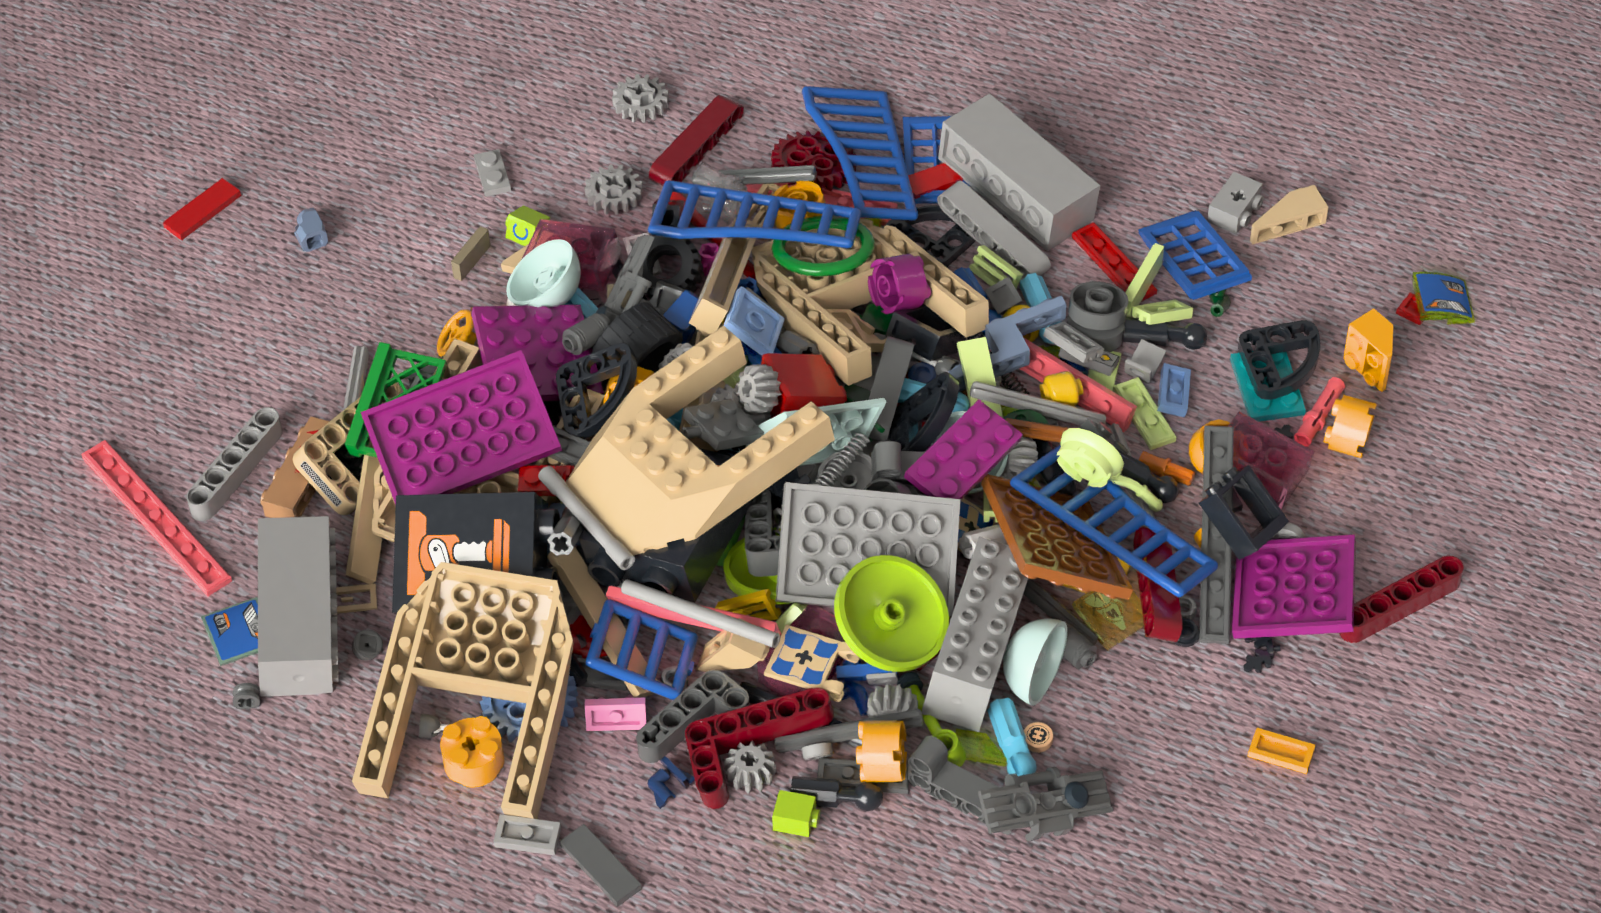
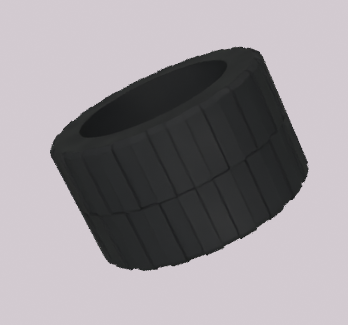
M643 302L632 306L616 317L599 336L591 354L615 344L623 343L629 346L635 353L637 367L656 373L660 369L658 367L659 363L664 360V356L670 352V349H675L678 344H682L683 336L651 303ZM625 354L621 355V359L618 362L622 361V356H624ZM596 362L599 370L601 369L602 362Z

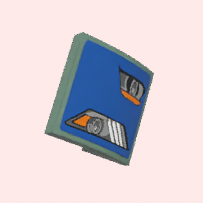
M257 597L201 616L220 666L258 653Z

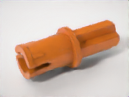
M1143 451L1139 457V461L1148 465L1151 473L1160 477L1171 476L1176 481L1188 486L1193 482L1195 472L1171 463V458L1163 459L1146 451Z

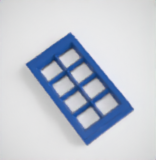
M951 116L903 117L904 160L908 175L914 174V163H934V166L943 163L938 159L940 140H938L937 129H942L943 121ZM932 129V140H913L912 130ZM913 146H933V157H914ZM936 190L921 195L920 198H914L915 203L937 204L938 196L946 190Z
M1195 210L1138 229L1139 235L1150 250L1155 243L1159 244L1155 239L1157 237L1173 232L1178 238L1177 240L1162 244L1164 246L1162 265L1190 299L1195 300L1252 280V275L1249 273L1248 268L1199 211ZM1196 225L1201 232L1183 237L1178 230ZM1205 238L1212 244L1194 250L1190 243ZM1184 246L1189 251L1173 258L1166 252ZM1216 251L1223 257L1208 263L1201 259V256ZM1195 259L1200 266L1182 271L1177 264ZM1228 264L1234 270L1218 277L1212 272L1213 269ZM1204 272L1211 278L1194 285L1188 279Z

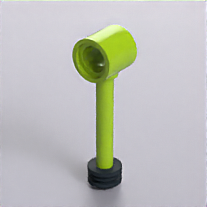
M908 672L898 679L897 685L900 684L902 689L911 688V693L917 695L918 709L922 712L925 698L921 693L923 682L916 672ZM922 714L923 720L932 736L943 742L947 749L951 748L948 750L947 761L961 767L965 762L966 752L955 732L949 729H942L935 717Z

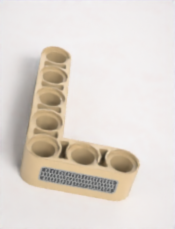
M398 382L387 388L385 394L389 400L401 394ZM360 397L311 436L293 455L295 467L334 511L340 515H349L356 510L360 482L334 453L345 445Z

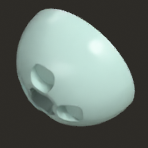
M557 239L543 243L529 252L518 263L508 280L506 290L508 299L516 306L530 305L534 307L546 306L549 308L565 305L575 294L581 275L579 259L573 247L567 241Z
M1039 619L1029 622L1017 630L1007 644L1003 657V670L1006 681L1016 696L1032 706L1042 700L1059 669L1067 641V624L1064 621Z

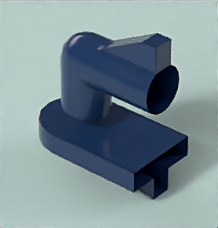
M666 756L660 759L663 766L684 787V780L690 785L695 780L694 776L676 767ZM662 768L654 773L647 782L648 787L654 792L656 805L660 809L666 805L665 801L669 796L676 797L664 784L671 777Z

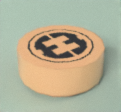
M1035 722L1029 724L1024 729L1025 740L1030 751L1040 753L1051 747L1053 732L1048 725Z

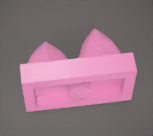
M629 694L625 698L605 699L600 697L598 699H585L586 731L640 730L647 723L646 698H634L632 694Z

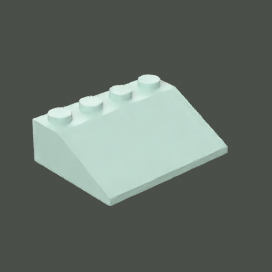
M885 398L818 407L830 417L835 440L799 466L821 463L833 453L844 450V446H848V442H851V438L855 437L856 433H861L868 438L886 404ZM798 410L783 412L758 426L766 434Z

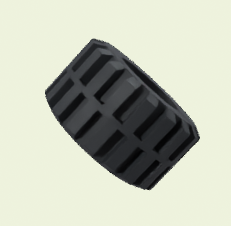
M652 235L655 238L643 263L642 278L652 282L646 294L652 298L656 283L659 281L695 292L697 289L695 284L697 282L701 283L702 276L700 272H703L702 258L690 239ZM671 253L677 254L682 258L681 268L675 276L669 279H659L653 275L654 264L661 256Z

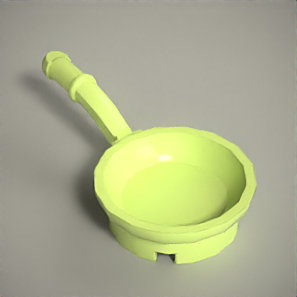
M1069 428L1063 432L1060 442L1061 447L1057 452V455L1060 456L1057 461L1069 476L1079 482L1083 478L1089 480L1087 485L1091 487H1103L1108 481H1112L1116 485L1136 492V496L1140 497L1151 510L1155 512L1162 510V501L1149 491L1146 485H1141L1137 481L1121 475L1124 466L1123 459L1120 453L1108 441L1091 431L1081 428Z

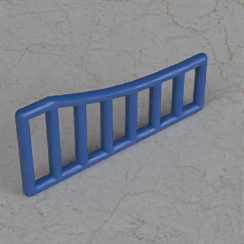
M803 87L802 95L806 111L832 146L846 177L854 208H858L861 211L860 218L916 220L918 218V211L887 93L875 90ZM814 97L878 101L880 107L815 103ZM822 114L883 118L884 123L826 120ZM834 131L887 134L888 140L838 137ZM844 148L891 151L892 157L848 155ZM853 166L895 168L897 174L855 172ZM859 183L900 185L901 192L860 189ZM864 200L902 202L905 204L906 209L865 207Z
M668 180L663 185L648 227V232L651 235L676 239L765 238L851 248L854 244L861 211L853 207ZM672 192L688 194L677 227L661 225ZM699 196L715 198L706 227L688 228ZM725 201L742 202L734 227H717ZM752 204L768 206L762 227H745ZM779 208L795 210L790 230L773 228ZM806 212L822 214L817 233L801 231ZM833 216L849 218L844 237L828 234Z
M1061 445L1037 460L1010 481L1012 488L1176 597L1184 596L1218 568L1217 561L1160 523L1112 481H1108L1103 487L1089 486L1062 506L1049 497L1074 480L1066 472L1039 491L1027 484L1026 482L1057 461L1060 456L1057 455V452ZM1104 489L1115 498V500L1086 521L1073 514L1075 510ZM1123 507L1134 516L1133 519L1109 537L1095 529ZM1143 525L1156 533L1133 552L1119 545L1120 542ZM1164 542H1168L1178 549L1176 553L1156 568L1142 560ZM1188 557L1201 565L1198 570L1180 584L1166 576Z

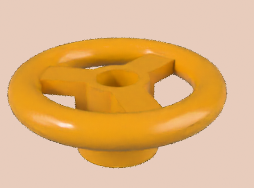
M464 309L454 314L442 329L437 342V353L440 357L446 354L454 338L474 345L476 333L472 331L474 324L470 310ZM466 318V325L460 327L459 321Z

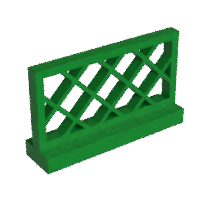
M379 342L345 441L349 454L361 457L362 454L377 457L375 449L367 447L370 436L360 412L381 405L383 399L389 402L440 382L447 366L446 360L392 349L390 344ZM397 358L408 360L412 366L398 375L394 369ZM428 365L438 367L436 374L426 380L423 379L419 370ZM416 372L421 383L406 390L401 380ZM398 382L403 393L389 400L385 394L386 390Z

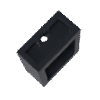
M924 303L918 308L902 309L894 312L885 335L886 338L891 336L911 343L912 339H915L916 344L912 352L929 361L958 353L957 343L965 341L967 338Z
M1249 465L1240 470L1236 467L1228 470L1221 476L1224 481L1221 483L1218 481L1205 490L1207 496L1199 502V505L1239 560L1258 551L1290 522ZM1232 486L1260 523V526L1251 534L1247 532L1222 497Z

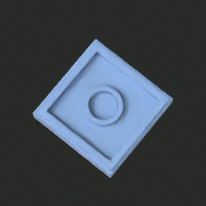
M741 286L735 292L723 326L762 356L763 354L774 352L785 318Z

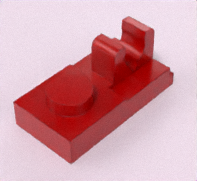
M548 465L519 467L518 492H535L539 496H556L538 478L539 472ZM570 465L551 466L565 482L575 468Z

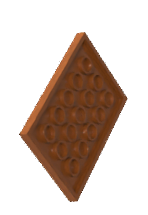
M987 474L982 479L981 485L1021 574L1030 579L1041 578L1049 580L1051 583L1059 586L1064 584L1074 586L1083 592L1094 591L1102 593L1111 599H1117V597L1130 599L1133 588L1115 555L1012 488L1010 485L1011 480ZM1032 486L1038 491L1042 489L1040 487ZM1056 492L1049 498L1062 506L1075 496ZM1088 501L1075 510L1073 514L1086 521L1095 512ZM1101 524L1095 528L1106 535Z

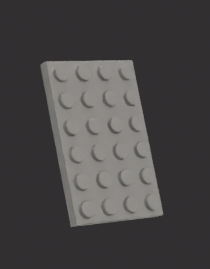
M786 482L783 492L776 602H795L834 607L835 594L839 583L849 570L869 557L891 555L913 562L932 577L945 598L949 618H951L954 608L960 499Z

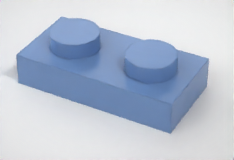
M1166 363L1163 364L1157 411L1185 418L1188 411L1191 369Z

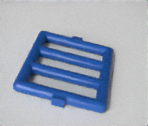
M607 599L604 602L598 623L594 624L590 637L593 639L586 658V665L674 700L683 692L687 675L690 676L693 671L695 662L692 661L698 635L695 632L612 599ZM613 613L630 619L616 665L599 658ZM641 624L657 630L644 676L627 669ZM668 635L685 641L672 687L655 680Z

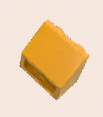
M1373 308L1351 322L1348 327L1343 356L1346 365L1350 369H1356L1363 375L1368 385L1375 386L1381 392L1386 390L1392 359L1393 324Z

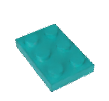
M1287 352L1271 354L1281 379L1293 373ZM1230 354V362L1250 423L1305 415L1306 408L1299 389L1280 398L1272 400L1261 399L1254 391L1240 354ZM1255 361L1252 363V365L1256 368H1264L1267 366L1264 362ZM1266 377V378H1264V383H1263V384H1266V385L1268 386L1267 381H1266L1267 377Z

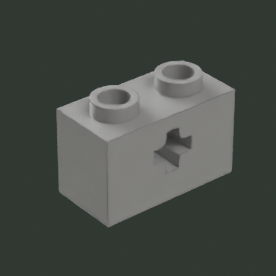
M1233 172L1209 205L1208 222L1237 234L1241 227L1246 228L1251 220L1252 211H1258L1263 203L1264 196L1261 195L1263 183Z

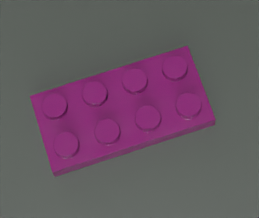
M977 400L905 472L904 478L926 496L960 499L961 501L1021 441L1023 434L981 400Z

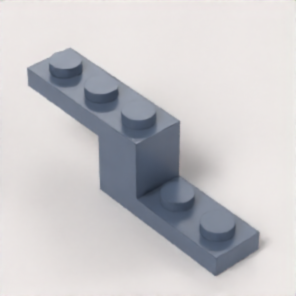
M1062 295L1054 299H1046L1028 309L1022 308L1015 314L1005 318L994 319L985 325V337L993 353L990 354L995 378L1029 365L1030 349L1023 335L1066 319V302ZM959 364L952 370H949L948 373L959 381L960 392L966 390L962 366Z

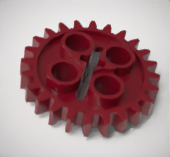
M806 131V135L796 132L795 137L787 134L786 140L780 138L779 144H774V150H772L771 167L813 165L816 167L817 176L815 181L810 182L819 185L821 191L823 187L832 191L833 185L842 188V183L848 184L832 146L825 136H821L820 131H817L815 135H811L809 131ZM844 148L848 155H856L853 154L854 149ZM790 182L788 183V185H793L796 182Z

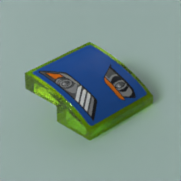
M1412 273L1411 280L1421 321L1446 319L1447 325L1475 323L1464 279L1443 273Z

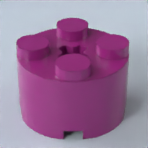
M902 254L877 259L871 264L870 268L874 269L873 274L868 276L869 293L875 306H881L884 309L881 311L884 314L894 313L903 309L918 308L925 299L930 297L931 289L926 282L923 270L924 263L920 256Z

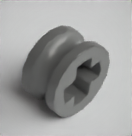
M252 683L236 685L233 688L234 707L237 709L257 708L260 704L259 687Z

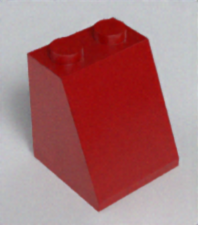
M779 353L762 355L761 365L772 366L773 371L778 372L777 381L781 382L779 386L781 395L777 397L778 405L773 406L770 412L772 418L783 412L800 410L811 401L817 407L844 404L846 402L847 395L842 385L839 386L832 366L827 365L822 355Z

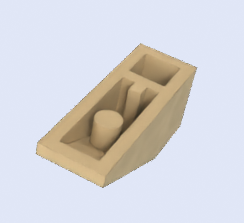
M1316 186L1298 188L1289 192L1254 222L1250 237L1252 245L1325 224L1328 205Z
M723 630L705 644L696 670L707 672L710 670L722 671L750 668L758 661L765 659L770 647Z

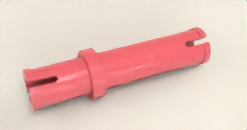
M1337 377L1329 379L1328 384L1311 411L1306 412L1304 415L1303 424L1294 435V439L1299 445L1308 447L1316 433L1325 426V419L1333 408L1335 399L1339 398L1342 391L1346 388L1345 383Z

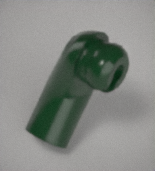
M1226 289L1209 295L1213 304L1210 311L1215 317L1222 316L1230 307L1231 301L1229 296L1225 294Z

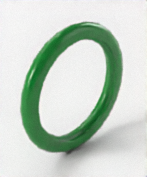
M822 215L804 218L801 231L818 229ZM833 216L830 228L846 231L849 218ZM859 222L856 236L861 240V248L854 255L840 261L809 263L795 259L786 253L785 245L787 240L774 239L771 249L777 262L789 271L807 276H832L852 271L863 265L874 251L875 240L870 230ZM791 223L782 229L790 230Z

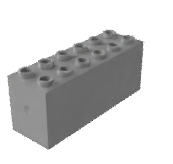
M990 93L943 121L938 159L959 174L968 185L1047 252L1072 236V232L1088 225L1094 220L1100 185L1097 181L1082 171L1076 163L1070 161L1058 148L1047 142L1037 131L1029 127L1019 116L1012 113Z
M329 516L258 518V670L260 697L333 693V682H338L336 546H331L335 545V528H329Z
M979 536L933 670L922 714L931 715L937 719L977 732L980 731L1028 578L1021 574L1008 545Z

